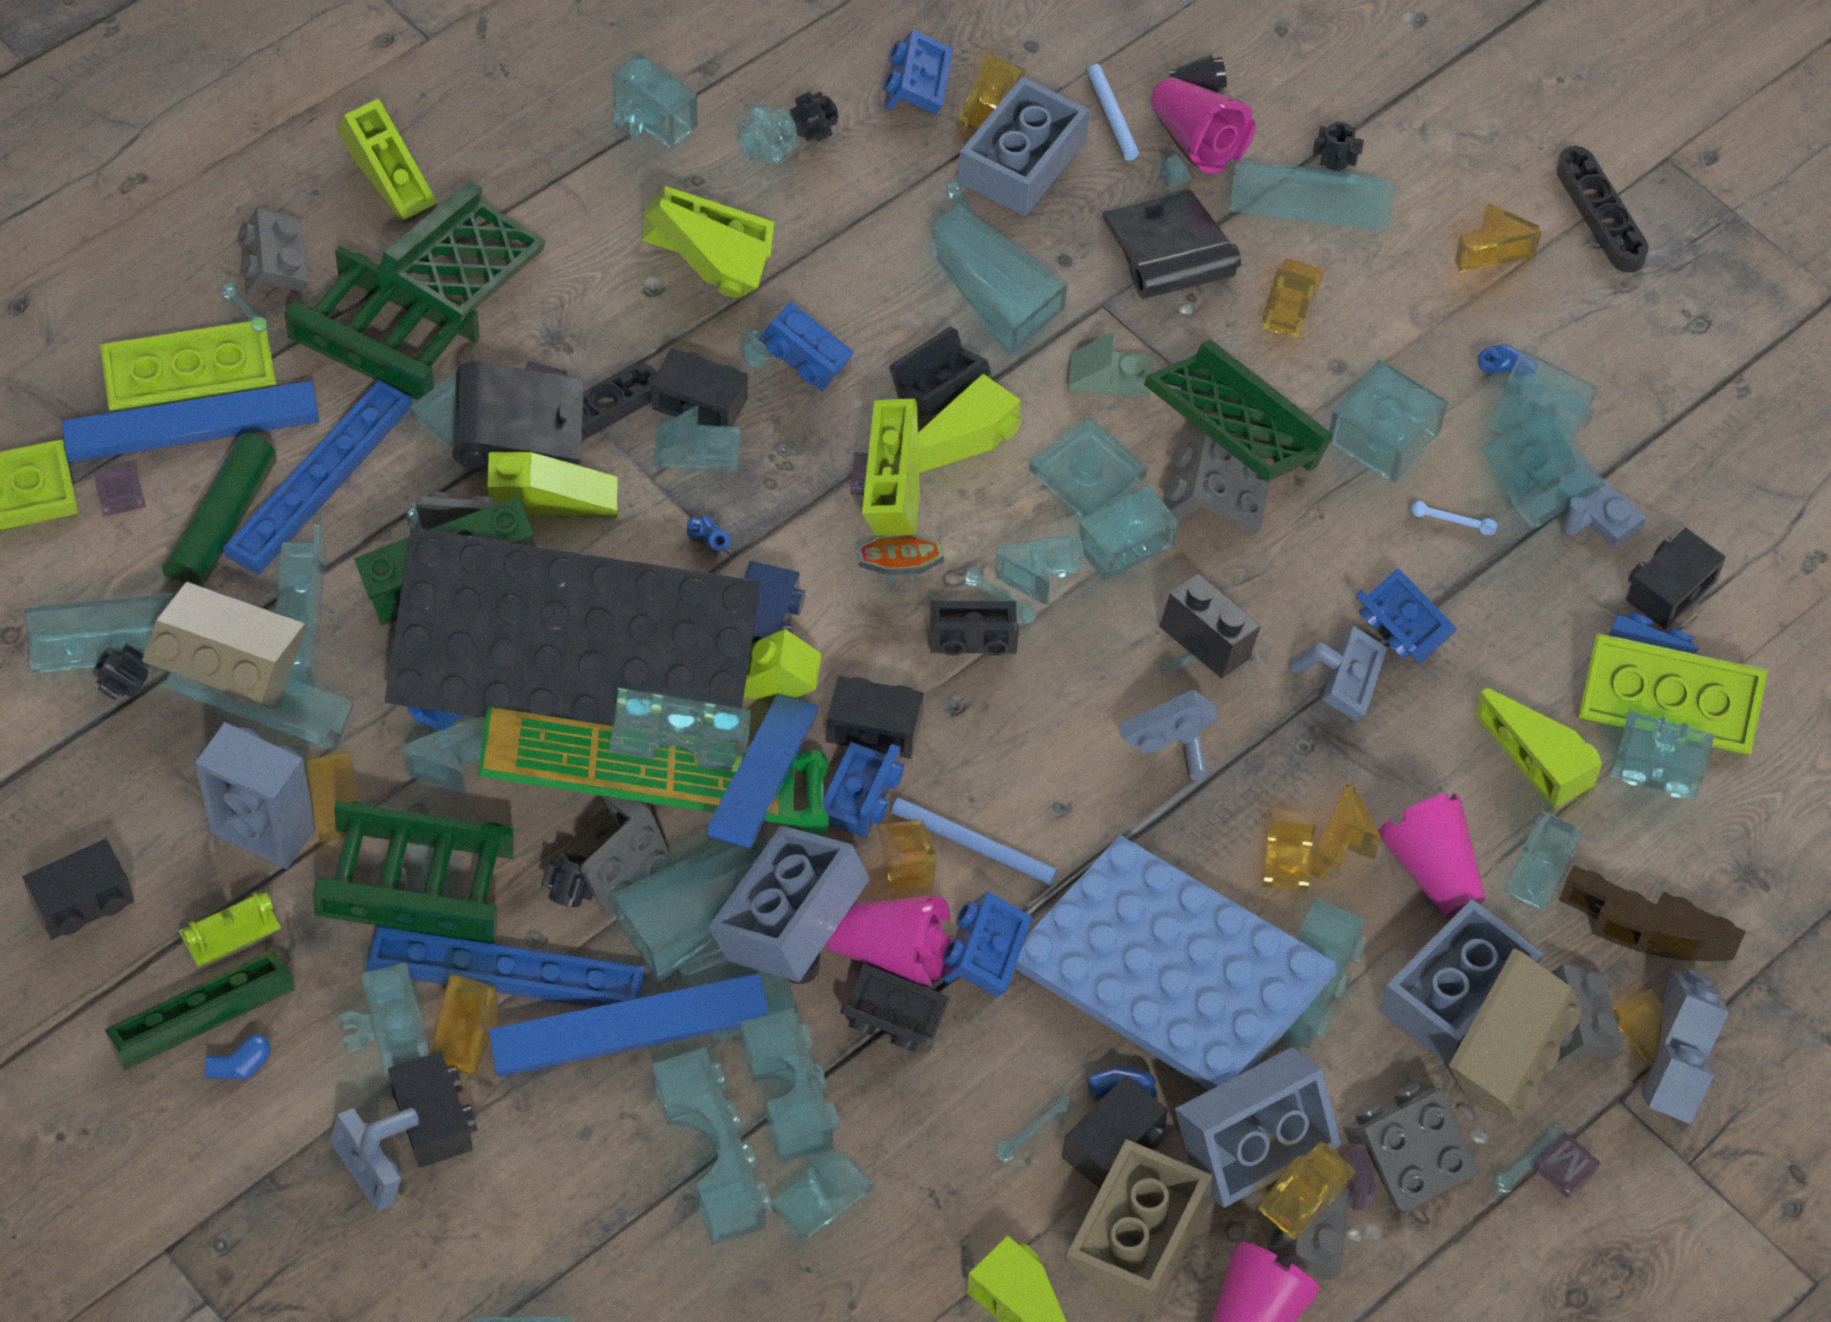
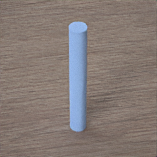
M1099 64L1091 65L1087 69L1088 77L1125 160H1134L1139 156L1138 148L1102 67Z

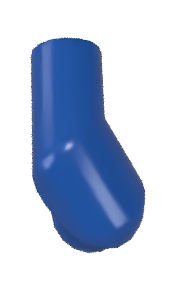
M701 515V518L691 517L687 520V536L690 540L702 539L706 549L714 552L723 551L728 548L730 536L727 532L721 530L710 516Z
M252 1034L248 1036L231 1056L207 1055L205 1077L238 1080L251 1078L270 1056L271 1049L268 1038L263 1034Z

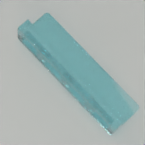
M1236 159L1230 209L1235 212L1386 230L1389 227L1395 182L1393 178Z
M315 524L314 542H282L276 613L307 624L283 695H316L326 563V547L322 524Z
M177 593L25 608L24 616L29 631V656L32 673L94 667L100 655L108 647L121 650L126 643L145 654L157 618Z
M170 672L164 687L177 694L334 751L337 749L353 707V702L349 699L291 678L287 681L279 707L261 705Z

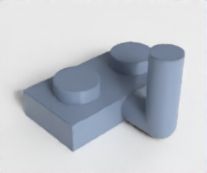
M1588 465L1559 484L1555 496L1568 506L1563 531L1569 536H1574L1587 526H1590L1613 548H1616L1645 525L1647 517Z
M1352 626L1344 631L1338 651L1324 643H1317L1291 659L1289 667L1295 674H1301L1319 662L1331 668L1321 700L1356 722L1366 715L1387 647L1357 627Z
M1194 689L1119 724L1122 739L1144 755L1158 752L1164 749L1166 745L1179 740L1184 744L1190 778L1192 780H1202L1207 777L1208 774L1199 732L1204 727L1219 721L1216 706Z
M354 1108L337 1114L329 1142L376 1213L393 1206L401 1181L396 1163L391 1158L385 1156L379 1147L380 1142L385 1138L419 1124L418 1115L413 1108L406 1109L371 1124L363 1123Z

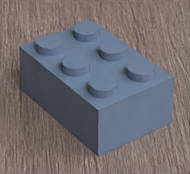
M1022 76L961 149L958 183L1026 217L1087 141L1090 109Z
M224 722L195 762L210 832L263 859L288 869L315 830L303 758L290 747L284 745L278 747L263 740L256 732L249 728L241 727L239 729Z
M780 825L708 928L728 962L800 982L870 878L852 844Z
M1471 899L1386 985L1379 1012L1449 1066L1513 948L1523 952L1538 964L1541 963L1543 953Z
M1293 1047L1175 1108L1190 1166L1213 1175L1211 1198L1224 1208L1341 1145L1323 1070Z

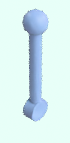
M1416 501L1411 506V513L1416 517L1428 515L1479 529L1482 534L1488 536L1496 533L1497 523L1492 519L1480 521L1427 507L1422 501Z

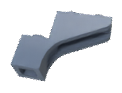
M1672 969L1664 990L1659 1048L1652 1070L1641 1093L1649 1108L1691 1124L1714 1077L1707 1063V1058L1729 1011L1720 998L1721 993L1712 985V979L1694 970L1688 969L1686 974Z

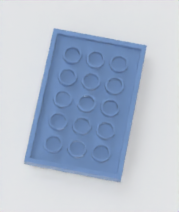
M1121 835L1115 839L1028 933L1015 966L1017 971L1208 1090L1255 1067L1337 974L1336 962Z

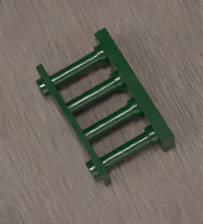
M339 246L335 251L339 278L314 308H307L293 301L284 311L288 338L376 381L380 379L426 405L435 394L431 366L457 334L475 343L480 338L477 311L474 310L461 323H457L397 284L386 291L374 283L379 264L370 261L361 253H353ZM354 285L373 293L348 324H340L328 318L329 314ZM445 296V298H447L448 300L452 301L453 303H455V304L458 305L459 307L464 303V302H456V301H454V300H452V299H450V298H448V297ZM388 301L407 310L383 341H375L362 334ZM422 318L441 326V329L417 358H410L396 351Z
M519 496L429 529L431 531L536 547L533 540L535 536ZM409 537L354 558L367 595L372 600L381 626L397 620Z
M352 801L350 803L335 802L336 832L345 833L335 877L331 879L316 878L313 890L315 916L494 944L497 933V905L488 904L487 899L496 858L513 859L514 828L504 827L496 822H485L482 824L373 807L361 801ZM363 836L390 840L380 883L376 886L352 882ZM408 843L434 847L425 889L422 893L397 889ZM452 850L479 854L470 896L467 900L442 896Z

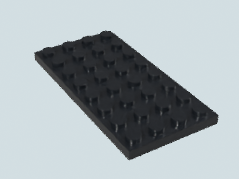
M411 528L384 703L486 718L488 707H496L737 745L761 581Z

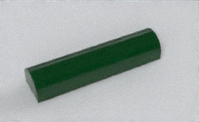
M243 433L238 436L162 566L165 576L183 582H190L201 587L205 585L224 552L223 547L234 535L277 460L274 448L266 440L250 433Z
M269 951L105 1029V1033L121 1067L126 1071L294 991V984L289 971L276 953Z

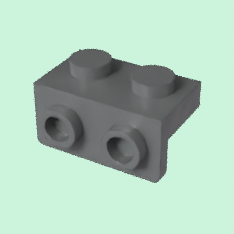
M257 208L248 222L242 223L237 237L238 245L242 248L240 274L244 277L245 292L255 295L263 282L301 292L308 283L302 220Z
M1561 964L1553 970L1552 974L1572 987L1581 1005V1016L1576 1028L1571 1033L1567 1032L1559 1046L1560 1054L1557 1064H1565L1577 1054L1614 1060L1624 1053L1619 1026L1615 1018L1604 973L1567 964Z
M1306 1169L1279 1181L1272 1197L1274 1205L1271 1231L1267 1239L1269 1251L1278 1255L1275 1261L1283 1266L1293 1263L1327 1279L1340 1275L1350 1189Z

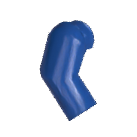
M1507 344L1486 347L1481 350L1477 358L1479 368L1484 372L1492 374L1512 370L1527 380L1533 378L1540 365L1539 362Z
M1122 1065L1088 1076L1087 1085L1092 1097L1097 1098L1106 1095L1121 1079L1127 1076L1155 1099L1157 1091L1153 1083L1156 1080L1148 1071Z

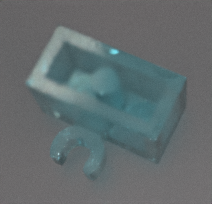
M640 53L612 75L613 103L617 109L613 114V124L618 128L624 122H631L628 125V136L630 138L639 136L644 128L666 145L672 147L698 126L697 94Z
M1147 486L1137 492L1124 494L1116 503L1102 510H1093L1079 521L1077 547L1104 581L1174 546L1178 520L1153 489Z
M1629 711L1621 733L1610 776L1622 779L1631 785H1643L1665 791L1674 797H1686L1696 800L1705 777L1715 735L1689 728V725L1685 723L1677 725L1667 722L1664 717L1656 719Z
M407 963L361 973L369 1014L361 1015L358 1012L350 1011L342 1013L337 1017L340 1030L356 1028L358 1030L353 1035L342 1037L345 1051H357L363 1048L368 1040L376 1039L385 1079L389 1078L387 1068L429 1055L427 1040Z

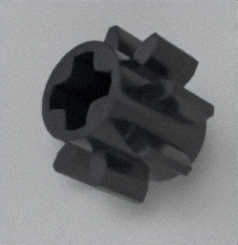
M809 91L796 97L795 102L797 106L790 109L791 113L789 116L793 131L798 136L805 137L807 142L813 139L819 142L832 136L833 133L830 127L836 125L838 120V110L835 103L829 97L822 96L821 92L812 95Z
M1343 122L1332 123L1327 128L1320 127L1319 136L1314 141L1313 153L1322 154L1321 166L1340 171L1349 165L1354 167L1357 165L1358 155L1362 154L1364 140L1355 138L1356 127Z
M127 643L121 650L108 647L100 655L93 668V675L98 677L96 683L99 684L97 690L113 700H116L120 694L133 697L141 689L148 676V669L143 667L144 662H142L144 654Z
M562 853L559 862L550 860V863L546 865L541 885L551 887L548 896L550 900L568 907H580L583 898L589 901L592 899L593 894L581 872V867L588 858L572 853Z

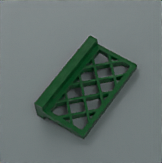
M469 181L384 251L374 283L386 291L397 284L455 322L461 323L544 249L546 241L480 200L483 188ZM480 216L493 224L494 227L477 226L475 219ZM454 237L471 238L473 245L456 244ZM481 238L498 239L500 246H483ZM508 240H518L528 247H510ZM432 255L450 256L452 263L434 262ZM460 256L477 257L479 265L462 264ZM487 258L504 259L506 266L489 265ZM410 274H428L430 282L418 281ZM438 275H454L458 283L440 282ZM466 276L483 277L485 285L468 284ZM445 295H460L463 297L464 303L459 307L445 298Z
M1211 339L1201 343L1196 355L1147 375L1143 384L1266 482L1300 466L1307 471L1318 467L1333 437L1331 432ZM1167 384L1181 387V390L1171 388ZM1192 390L1207 393L1209 397L1194 394ZM1198 408L1209 410L1212 414L1204 413ZM1222 414L1237 417L1239 421L1224 418ZM1228 432L1242 435L1243 439L1234 437ZM1253 438L1270 442V445L1254 442ZM1260 457L1272 459L1274 464L1269 465Z

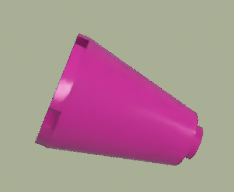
M1174 77L1160 82L1153 90L1151 97L1152 109L1198 169L1208 174L1221 173L1227 169L1223 166L1232 158L1238 161L1245 154L1252 142L1256 130V122L1251 119L1250 112H1253L1251 107L1244 102Z
M1445 793L1426 799L1402 811L1404 818L1395 827L1390 819L1379 828L1378 835L1383 844L1445 918L1454 917L1471 899L1478 904H1481L1486 899L1462 801L1457 793H1453L1451 798Z
M924 896L853 904L827 941V948L832 952L870 965L915 984L932 987L931 980L938 981L942 975L945 963L942 962V956L950 941V935L942 934V920L950 921L948 902L941 896Z
M1239 1242L1231 1252L1212 1322H1296L1316 1300L1320 1287L1310 1276L1295 1265L1291 1264L1288 1269L1276 1262L1275 1259L1278 1255L1254 1244Z

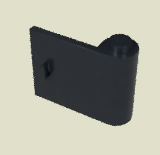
M1192 190L1103 212V220L1131 258L1134 285L1142 299L1234 277L1237 268L1241 266V256L1237 245L1229 242Z
M471 361L460 365L456 370L452 457L456 462L469 469L481 468L488 464L489 452L496 451L533 452L564 462L579 464L581 461L583 379L482 361ZM558 412H559L560 423H558V420H557Z

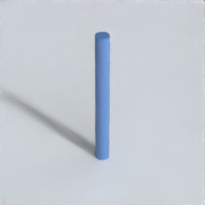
M898 797L892 807V814L1048 885H1052L1057 876L1058 869Z

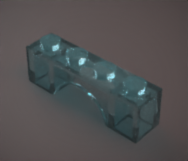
M702 1048L653 1063V1086L667 1124L687 1126L701 1132L713 1143L718 1152V1159L712 1170L696 1184L697 1206L711 1244L714 1245L766 1228V1210L772 1208L770 1195L764 1181L756 1183L752 1169L756 1168L755 1156L749 1141L741 1143L736 1130L741 1128L739 1113L734 1101L728 1103L725 1101L722 1089H726V1081L719 1062L711 1064L706 1048Z

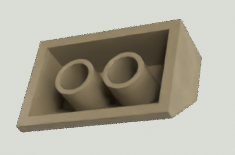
M186 582L157 618L142 662L261 705L279 707L307 624Z
M1514 948L1451 1060L1449 1068L1469 1103L1518 1123L1524 1111H1529L1533 1107L1538 1096V1085L1545 1072H1550L1556 1065L1560 1054L1559 1046L1567 1032L1571 1033L1576 1028L1581 1016V1005L1571 986L1526 954Z
M1126 1139L1069 1248L1066 1259L1110 1300L1153 1318L1211 1202L1213 1175Z

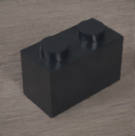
M671 348L651 384L652 410L729 435L748 399V374L739 371L733 366H723L703 359L694 353H685Z
M1684 528L1674 539L1670 536L1665 538L1656 549L1654 557L1648 563L1641 561L1632 570L1628 577L1631 585L1626 601L1666 630L1718 581L1726 556L1688 528Z
M1197 574L1169 594L1159 627L1222 679L1250 659L1261 625L1201 575Z
M838 676L827 716L826 742L849 746L850 742L883 754H887L891 744L900 747V757L912 759L923 714L924 692L914 691L902 685L889 686L874 683L862 677L848 678Z
M107 838L22 876L29 900L50 940L61 935L76 933L85 924L103 916L115 915L127 905L135 902L129 879Z
M441 1051L387 1068L391 1091L398 1111L401 1112L413 1108L418 1115L419 1124L407 1129L406 1133L419 1168L473 1151L471 1133L478 1131L475 1117L470 1104L461 1106L457 1093L463 1092L459 1073L455 1065L447 1067Z
M1125 1076L1064 1136L1062 1158L1100 1189L1126 1139L1153 1151L1161 1144L1167 1134L1165 1124L1168 1109Z

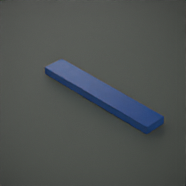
M378 379L223 547L225 556L259 576L413 407L412 397Z
M312 381L63 420L62 428L69 463L236 436L243 433H255L319 422L313 383Z
M781 694L776 695L710 820L707 835L747 848L752 847L816 720L819 705Z
M381 926L376 928L367 962L368 973L589 1007H599L640 998L645 978V966Z
M759 973L488 1030L496 1074L498 1077L768 1022L770 1018L761 974Z

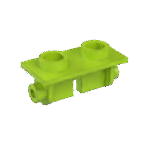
M253 892L251 897L196 923L193 921L189 922L188 927L179 930V934L199 968L280 930L281 926L271 910L273 905L267 893L257 894Z

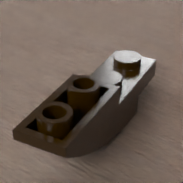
M1576 865L1571 869L1559 901L1597 919L1592 934L1615 944L1664 958L1708 962L1734 960L1746 933L1745 930L1736 927L1730 920L1705 912L1695 907L1685 898L1675 897L1663 891L1657 904L1646 900L1640 893L1625 890L1605 880L1599 873L1584 870Z

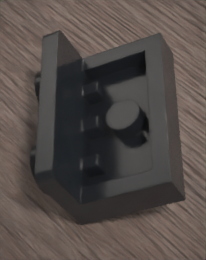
M952 327L943 330L892 363L889 367L898 398L915 399L917 409L926 414L943 408L948 401L965 391L982 374L986 376L991 374L988 360L962 348L958 331Z
M930 601L931 653H944L951 656L962 653H987L992 656H1000L1006 653L1017 654L1019 624L1017 623L1016 601Z
M863 964L847 1006L843 1004L840 1013L851 1017L848 1024L849 1027L871 1036L874 1035L876 1028L893 1034L890 1043L916 1053L918 1045L931 1049L950 997L870 965Z

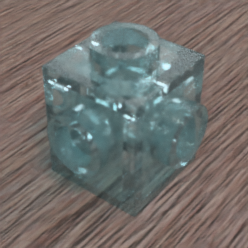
M764 104L746 112L748 118L736 123L739 130L737 134L738 145L743 154L749 157V160H761L765 162V165L773 164L787 158L786 152L801 146L797 137L795 122L787 108L770 109L769 104Z

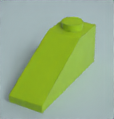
M379 98L343 116L336 127L355 163L402 222L438 204Z
M665 186L645 206L646 209L649 205L663 198L769 243L770 246L766 260L771 257L775 223L773 221ZM644 216L641 241L677 252Z
M663 198L646 207L644 216L706 283L718 287L719 293L732 298H740L758 289L770 246L769 243Z
M982 374L918 432L919 473L991 451L1004 439H1011L1021 425V400L985 374Z
M915 399L874 400L862 515L875 536L916 535L920 500L917 402Z
M489 452L488 496L495 499L497 503L519 496L527 516H617V476L533 452Z
M1490 688L1481 691L1474 715L1553 809L1595 786L1602 761L1597 750L1591 744L1585 743L1575 730Z
M1007 1235L969 1273L967 1294L999 1322H1066L1040 1258L1026 1244L1021 1243L1018 1245Z

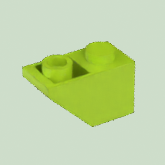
M787 629L752 643L744 698L774 701L777 694L797 698L816 690L822 654Z

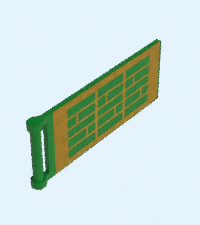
M488 707L478 776L715 813L749 747ZM810 750L803 754H798L765 821L795 825L804 832L819 836L828 830L829 815L824 810L823 776L827 772V757L823 752ZM794 769L799 770L806 776V809L802 811H794Z

